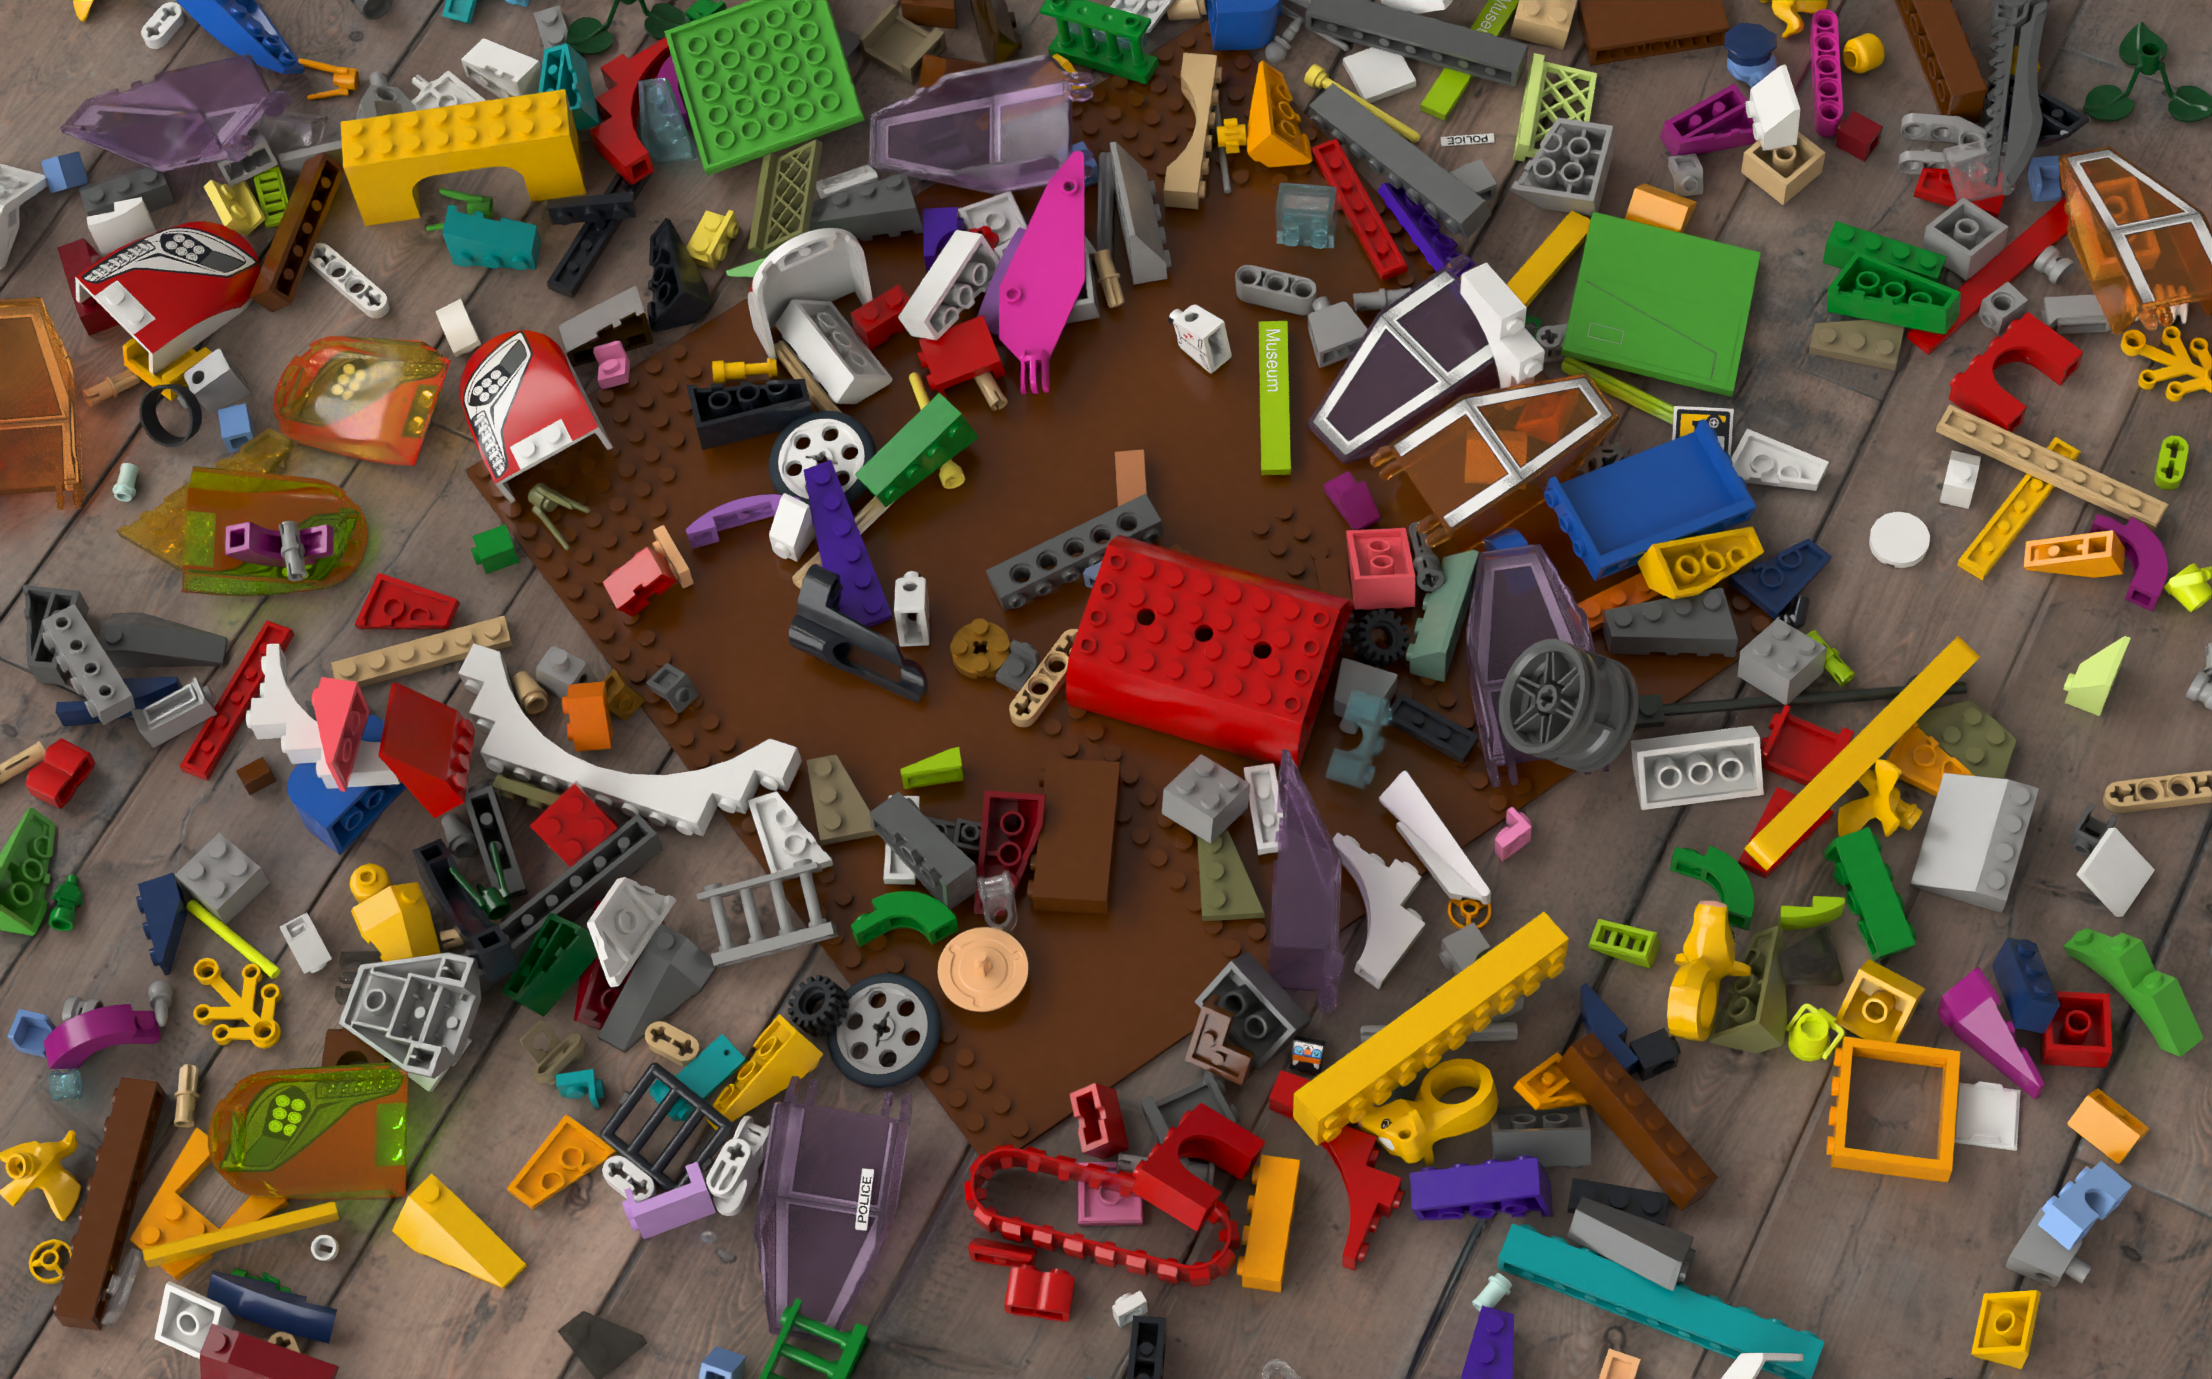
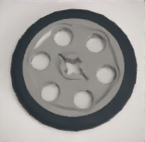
M894 973L875 974L858 981L848 988L845 993L848 996L846 1001L849 1003V1008L843 1009L847 1012L846 1018L840 1017L839 1020L842 1024L839 1027L835 1024L833 1026L834 1032L830 1034L827 1031V1046L831 1058L839 1071L851 1081L873 1088L893 1087L909 1081L920 1073L932 1059L941 1035V1015L937 1003L929 990L915 979ZM878 993L885 994V1005L877 1009L872 1008V998ZM907 1001L914 1002V1012L906 1017L901 1016L899 1012L900 1006ZM853 1015H861L863 1017L861 1027L856 1030L849 1029V1019ZM887 1023L890 1032L883 1033L881 1037L877 1030L879 1027L884 1028ZM918 1031L920 1033L919 1042L916 1045L907 1046L905 1044L907 1033ZM859 1044H866L868 1046L867 1055L863 1059H855L853 1057L854 1048ZM888 1052L896 1053V1063L891 1067H883L881 1064L882 1057Z

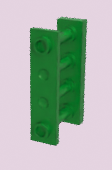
M1046 0L1040 8V14L1056 18L1058 34L1048 47L1049 56L1051 57L1057 53L1069 62L1144 84L1149 82L1159 66L1158 57L1144 54L1141 45V38L1152 23L1150 18L1087 0ZM1068 22L1080 25L1082 35L1070 32ZM1092 29L1105 32L1106 42L1094 39ZM1117 36L1129 39L1131 50L1118 46Z
M796 1298L793 1306L787 1305L782 1314L780 1324L783 1325V1328L759 1379H787L774 1373L781 1356L825 1373L828 1379H849L868 1338V1327L856 1323L852 1332L847 1330L844 1333L801 1315L802 1300ZM794 1327L839 1344L840 1349L844 1350L840 1360L830 1362L787 1344Z

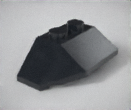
M2011 74L2004 129L2006 137H2008L2014 91L2015 75ZM1988 83V92H1990L1995 86L1990 85V83ZM2038 89L2043 124L2036 148L2051 146L2062 141L2089 122L2088 116ZM1985 94V106L1987 110L1992 104H1994V102L1989 101V99L1987 98V94ZM1986 114V125H1987L1988 123H1990V122L1993 120V118H1989L1988 115Z

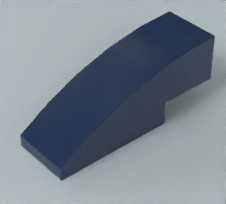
M1585 983L1581 986L1580 1006L1587 1035L1593 1032L1630 1076L1637 1072L1639 1058L1624 1043L1628 1028L1589 985Z

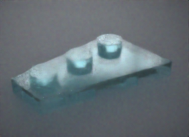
M657 78L638 81L641 143L649 152L652 164L697 159L669 80Z

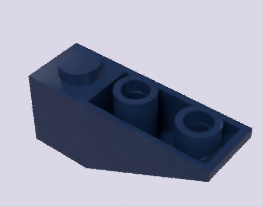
M174 873L139 883L140 896L136 897L138 908L141 914L145 913L147 922L142 923L145 935L148 940L152 939L154 947L149 949L151 960L155 967L160 966L165 975H169L188 913L182 887Z

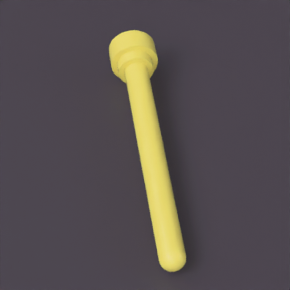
M1313 64L1307 71L1304 78L1305 84L1314 89H1327L1334 83L1404 138L1413 143L1420 140L1418 132L1331 80L1326 73V69L1318 64Z
M913 372L909 375V380L920 410H922L930 401L920 375L917 372ZM952 459L942 465L939 477L944 488L953 489L964 483L965 476L963 471Z

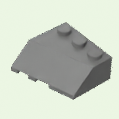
M1557 118L1540 143V148L1533 159L1529 160L1524 167V172L1519 180L1515 181L1510 188L1511 192L1542 209L1567 213L1573 210L1581 215L1592 216L1593 211L1598 212L1616 145L1614 127L1611 125Z

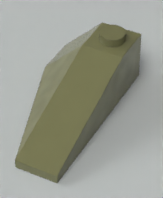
M1777 925L1753 934L1740 961L1752 968L1751 975L1738 976L1735 982L1729 983L1726 991L1730 995L1724 1007L1718 1006L1714 1026L1709 1036V1041L1712 1044L1752 1053H1761L1783 1045L1787 1025L1783 928Z

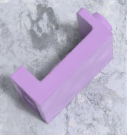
M698 1162L685 1166L691 1181L687 1185L638 1203L631 1188L624 1190L628 1199L622 1202L626 1216L630 1221L633 1231L640 1230L643 1240L716 1213Z

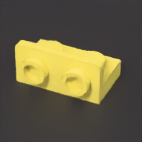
M211 179L204 186L225 227L247 237L265 220V216L245 180L230 187L227 184L222 185Z
M706 210L686 247L695 264L715 270L719 261L725 259L727 246L731 239H735L739 231V223H737L735 211L728 210L726 216Z

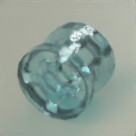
M78 1068L69 1069L68 1072L64 1073L59 1070L50 1072L49 1090L54 1102L62 1101L64 1097H70L71 1099H80L82 1097V1078Z

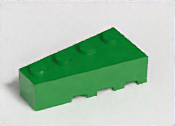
M1856 251L1828 287L1827 312L1946 335L1960 315L1961 292Z
M938 393L855 476L885 507H888L979 437L964 416Z
M1870 827L1835 838L1823 850L1822 854L1826 862L1833 861L1835 868L1833 877L1837 885L1845 886L1848 909L1853 915H1859L1860 920L1857 922L1858 930L1873 961L1876 962L1909 951L1916 945L1914 941L1916 940V932L1912 923L1906 921L1903 910H1905L1904 901L1900 893H1895L1891 883L1893 881L1891 868L1887 863H1883L1880 855L1882 848L1879 838L1876 834L1872 835Z

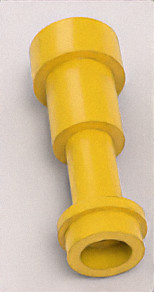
M767 358L766 363L745 364V362L724 363V360L712 361L714 384H724L726 380L746 379V376L768 374L769 378L778 376L776 359Z

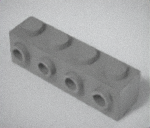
M75 604L42 620L45 632L41 633L46 645L49 649L55 648L59 655L56 656L58 664L64 672L69 670L73 676L70 679L71 684L78 695L82 693L87 699L84 702L85 706L93 718L98 716L102 724L105 725L136 708L131 692Z

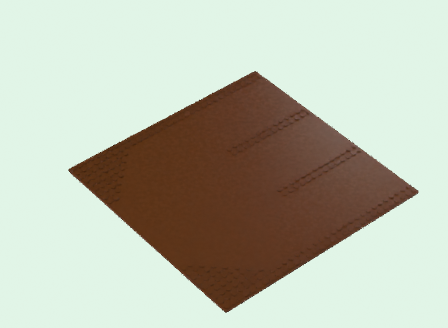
M1208 17L1148 53V55L1158 57L1159 66L1147 84L1112 75L1084 92L1076 101L1066 103L1002 142V176L1058 166V151L1063 150L1068 145H1074L1081 141L1085 143L1097 163L1099 174L1100 153L1111 152L1110 142L1118 143L1146 169L1148 181L1154 180L1156 197L1152 199L1153 204L1159 203L1161 220L1157 222L1158 227L1164 226L1166 243L1162 244L1163 250H1169L1171 267H1167V279L1133 284L1114 194L1112 260L1116 273L1120 274L1118 281L1124 297V303L1113 308L1108 306L1102 284L1098 283L1100 277L1094 258L1091 259L1100 318L1066 323L1050 358L1049 393H1044L1042 371L1040 372V393H1032L1030 372L1028 371V394H1021V361L999 340V337L992 334L991 337L1006 373L1005 376L995 379L1008 401L1005 407L999 410L997 404H995L997 411H992L974 378L944 389L945 399L964 416L979 437L951 458L954 463L961 467L965 476L964 483L953 489L944 488L939 477L941 467H939L897 499L861 534L893 618L869 627L871 630L899 644L894 613L895 582L898 578H904V575L910 571L918 572L926 579L929 597L930 645H899L902 655L917 662L927 676L928 690L919 702L915 703L860 676L838 669L791 646L789 642V628L794 616L797 614V600L800 593V588L793 583L792 577L819 551L816 536L798 562L790 558H781L774 553L769 538L774 516L718 531L719 542L694 549L690 547L686 529L707 512L741 498L769 494L779 495L771 482L768 463L771 449L782 431L702 450L686 386L697 385V388H711V384H714L712 361L724 360V363L745 362V364L767 362L769 357L753 328L748 298L631 368L628 383L603 390L600 387L587 395L613 448L607 450L596 433H593L506 481L516 500L513 503H510L495 485L483 459L467 469L469 479L502 523L506 524L508 531L611 668L621 672L631 688L643 696L645 701L641 704V708L689 771L701 770L731 760L769 738L797 747L802 762L788 792L781 789L776 791L833 862L832 866L813 873L812 877L822 918L826 919L827 923L832 922L836 924L839 937L818 943L850 986L875 974L894 973L915 979L929 990L937 1003L941 1015V1035L932 1059L917 1075L978 1156L980 1154L986 1155L993 1151L994 1146L1014 1144L1015 1148H1025L1074 1114L1070 1093L1093 1083L1113 1088L1194 1032L1201 1008L1194 1001L1231 960L1249 952L1274 978L1333 938V926L1334 936L1338 934V915L1339 933L1367 915L1359 887L1341 863V886L1339 879L1334 920V900L1287 777L1288 769L1275 766L1289 850L1258 855L1249 801L1248 809L1225 829L1229 831L1263 908L1265 918L1202 921L1198 838L1196 834L1162 814L1164 788L1201 754L1245 780L1244 767L1268 763L1069 706L1066 697V681L1031 726L1019 727L1012 722L1009 711L1011 702L1019 692L997 682L995 676L991 678L977 676V679H973L961 674L954 666L950 649L952 639L962 627L978 618L985 619L987 622L1001 627L1008 635L1010 644L1013 640H1016L1020 643L1026 642L1034 646L1039 653L1040 663L1065 631L1079 628L1092 588L1085 586L1083 574L1074 582L1064 583L1053 588L1047 595L1037 596L1027 601L1020 608L1010 609L1005 612L990 586L986 570L1117 508L1115 452L1144 449L1147 496L1162 520L1164 535L1152 544L1320 591L1315 560L1343 555L1351 587L1346 531L1352 530V528L1323 491V484L1347 471L1350 472L1357 483L1364 481L1367 484L1380 515L1379 521L1362 530L1406 528L1412 562L1415 559V553L1408 529L1412 523L1417 521L1426 524L1432 551L1438 556L1440 566L1443 557L1470 550L1479 551L1477 583L1445 682L1411 674L1410 661H1406L1408 650L1406 649L1404 651L1405 654L1392 664L1382 668L1379 665L1375 667L1398 674L1397 691L1376 725L1369 726L1360 723L1355 734L1346 733L1339 727L1343 717L1337 716L1334 713V697L1341 661L1343 658L1364 664L1361 662L1364 656L1360 655L1357 657L1354 654L1358 651V647L1352 648L1351 643L1350 645L1342 643L1343 652H1338L1298 771L1331 840L1337 833L1343 836L1348 835L1360 844L1362 850L1368 854L1374 853L1381 857L1388 868L1397 859L1401 863H1410L1417 869L1418 875L1421 877L1429 872L1396 829V824L1400 821L1379 801V797L1400 773L1405 770L1408 772L1457 844L1463 849L1506 820L1507 810L1510 807H1513L1518 812L1576 772V770L1556 764L1553 761L1518 751L1508 743L1499 721L1501 693L1492 694L1506 760L1489 763L1474 693L1484 559H1490L1483 538L1508 527L1518 530L1527 541L1532 553L1537 552L1575 646L1621 662L1634 677L1638 696L1661 694L1663 704L1679 702L1738 662L1740 651L1774 622L1766 612L1728 583L1732 576L1729 575L1707 590L1723 588L1738 636L1735 657H1724V654L1710 653L1709 656H1697V653H1678L1677 656L1666 655L1665 652H1650L1649 655L1609 654L1602 628L1587 636L1583 634L1570 614V607L1641 573V569L1637 564L1594 581L1582 558L1575 554L1573 542L1569 535L1562 531L1556 512L1548 506L1544 497V491L1550 478L1556 476L1559 483L1576 478L1578 456L1582 457L1584 448L1592 451L1593 442L1603 446L1606 439L1597 429L1591 431L1525 479L1524 487H1513L1451 529L1443 516L1489 486L1465 484L1468 430L1477 431L1465 415L1403 457L1396 450L1394 444L1464 398L1501 392L1494 357L1454 386L1346 456L1326 438L1312 421L1354 356L1319 368L1308 331V315H1298L1240 300L1236 294V271L1241 266L1254 265L1311 279L1317 287V298L1325 296L1331 305L1342 301L1347 302L1354 312V293L1376 292L1380 288L1398 290L1410 287L1411 293H1413L1436 277L1438 273L1426 261L1419 247L1412 242V238L1405 228L1398 223L1397 217L1385 205L1380 194L1354 166L1356 174L1408 265L1407 272L1381 281L1313 156L1309 164L1267 167L1259 161H1254L1249 156L1246 142L1245 146H1239L1240 153L1226 154L1231 192L1228 194L1224 193L1216 129H1210L1209 135H1213L1212 151L1206 152V158H1209L1208 175H1203L1202 181H1206L1205 198H1200L1199 208L1165 207L1163 190L1167 166L1175 161L1185 150L1193 136L1196 125L1195 113L1181 91V69L1184 53L1217 55L1218 67H1222L1221 84L1216 83L1217 89H1219L1222 126H1224V119L1237 118L1238 125L1245 124L1247 132L1259 64L1246 50L1213 51ZM1293 101L1289 103L1294 113L1299 114L1302 122L1298 126L1301 134L1308 136L1311 148L1330 141ZM988 152L956 171L988 178ZM940 180L915 195L914 199L923 226V209L957 207L958 211L960 208L1011 191L1028 226L1048 182L1000 191H990ZM1095 183L1085 188V236L1097 252L1098 183ZM1291 222L1299 225V237L1293 240L1287 237L1286 226ZM1317 225H1325L1327 227L1328 237L1323 242L1315 239V227ZM913 230L901 231V236L889 237L887 233L873 235V240L862 241L857 238L864 251L872 298L875 299L898 284L911 298L928 273L926 272L923 233L914 234ZM1447 286L1398 320L1447 371L1489 343L1470 306H1463L1457 303ZM855 291L831 301L853 330L851 312L863 306ZM981 292L974 298L975 303L969 309L964 308L959 313V319L951 327L976 318L986 292ZM1196 304L1224 321L1232 357L1212 374L1178 345L1175 328L1168 322L1170 314L1175 309H1180L1184 312L1188 307ZM1381 309L1355 312V314L1370 332L1380 315L1385 311L1381 312ZM1288 321L1291 475H1261L1259 322ZM776 326L770 328L773 344L784 340ZM907 329L899 334L895 332L889 336L888 341L871 350L872 354L892 377V382L857 404L835 403L842 413L854 417L867 428L876 445V452L881 450L921 411L909 380L911 373L917 372L920 375L929 401L938 394V390L931 391L926 375L931 372L929 367L923 369L917 352L922 351L918 341L922 338L911 336ZM1385 330L1328 416V420L1350 440L1437 381ZM787 343L790 346V348L794 351V353L797 355L796 351L792 348V346L789 343ZM777 358L778 376L769 378L768 374L746 376V379L726 380L723 386H740V382L765 385L767 381L790 380L794 378ZM803 363L805 367L809 370V372L813 374L811 370L807 367V365ZM1542 370L1534 376L1533 386L1552 380ZM819 383L820 386L824 389V391L828 394V392L825 390L822 384ZM811 401L813 412L819 411ZM1501 403L1478 408L1496 432L1517 433L1514 428L1525 406L1516 408L1508 413L1501 406ZM1575 407L1561 438L1588 420L1577 407ZM830 429L824 434V440L834 441L838 437L834 429ZM808 437L800 438L796 442V448L800 450L808 448L811 439ZM1527 437L1526 463L1551 445ZM855 447L847 448L843 453V458L847 460L854 459L858 454V449ZM824 456L823 460H817V463L821 464L827 462L828 460L826 456ZM792 464L788 468L787 474L790 476L799 475L802 471V465ZM843 473L837 476L841 486H845L850 480L848 474ZM538 483H543L550 489H554L561 495L590 509L589 513H585L574 507L573 509H568L558 504L553 511L544 512L570 546L568 551L557 541L540 517L532 512L534 505L529 502L528 495L531 489ZM868 489L849 504L853 517L875 497ZM664 525L687 564L694 584L683 589L678 581L660 596L655 592L648 598L650 604L632 617L616 608L603 581L611 576L615 569L622 567L630 561L638 551L646 547L655 550L652 545L656 541L653 530ZM1102 540L1098 544H1105L1109 540ZM1075 553L1072 557H1078L1082 553ZM1048 566L1045 568V570H1051L1056 566ZM1502 571L1495 572L1488 680L1506 678L1515 660L1534 643L1545 639H1558L1538 587L1513 597L1510 595ZM1416 572L1415 607H1405L1403 609L1380 608L1385 609V614L1390 610L1395 612L1394 619L1398 616L1403 619L1399 624L1401 626L1407 625L1408 629L1404 631V634H1410V639L1406 641L1409 644H1415L1417 636L1414 635L1418 618H1424L1425 610H1422L1426 593H1432V591L1420 589L1417 584L1416 578L1418 574ZM1023 578V579L1019 580L1018 582H1019V583H1024V582L1028 581L1029 579H1028V578ZM1354 608V612H1351L1354 615V622L1352 624L1355 625L1359 622L1358 620L1371 611L1355 610ZM1144 612L1139 616L1138 622L1142 625H1150L1155 620V615L1151 612ZM908 613V619L916 621L917 613ZM1203 628L1197 632L1196 639L1200 642H1207L1212 638L1213 632L1208 628ZM1374 628L1371 632L1374 644L1381 649H1386L1389 646L1387 634L1380 628ZM1068 642L1070 650L1073 646V643ZM854 645L848 658L849 660L891 680L900 682V666ZM1260 645L1255 649L1254 655L1259 659H1265L1271 654L1272 649L1267 645ZM977 646L974 654L977 655L980 652L986 654V646ZM1054 661L1049 665V669L1053 672H1060L1065 668V664L1061 661ZM666 663L686 673L699 692V696L681 713L675 712L666 699L652 692L646 684ZM1039 683L1032 688V692L1037 695H1043L1049 688L1046 684ZM1400 693L1479 735V742L1464 764L1385 722V714ZM1028 706L1023 711L1018 709V715L1021 716L1023 713L1029 714ZM959 747L964 774L963 781L904 789L900 769L951 748ZM836 754L870 812L889 799V796H893L899 791L903 796H919L920 812L924 816L950 822H956L957 818L980 823H982L985 790L1043 794V788L1039 787L1040 769H1046L1047 758L1120 762L1121 785L1109 913L1095 914L1034 910L1033 899L1027 896L1028 881L1034 880L1035 871L1030 869V856L1005 916L974 914L975 893H973L951 910L956 916L959 931L934 945H931L929 940L917 930L896 928L859 947L853 937L851 924L862 914L874 912L872 899L899 891L918 892L933 898L934 896L917 877L915 885L884 884L886 843L879 835L821 846L806 760ZM1294 773L1293 787L1333 890L1338 860L1328 852L1330 843L1296 773ZM760 783L753 799L776 791L769 790ZM717 806V809L767 875L771 874L750 807L746 814L737 811L729 813ZM1036 843L1033 852H1037L1038 843ZM965 854L975 863L977 873L979 854ZM800 877L783 881L782 885L787 902L805 926L809 928L808 923L811 921ZM1339 891H1340V911H1339ZM980 927L996 928L1013 936L1023 947L1029 967L1027 981L1021 993L1006 1006L987 1012L970 1011L953 1003L943 992L938 979V962L946 945L957 935ZM883 993L876 994L871 1000L872 1008L883 1007L886 1003V995ZM904 1002L899 1009L900 1015L904 1017L911 1015L915 1009L914 1002ZM886 1023V1025H885V1027L883 1028V1030H884L886 1033H889V1032H890V1028L887 1026V1023ZM910 1031L905 1036V1044L907 1046L916 1045L920 1040V1033L918 1031Z

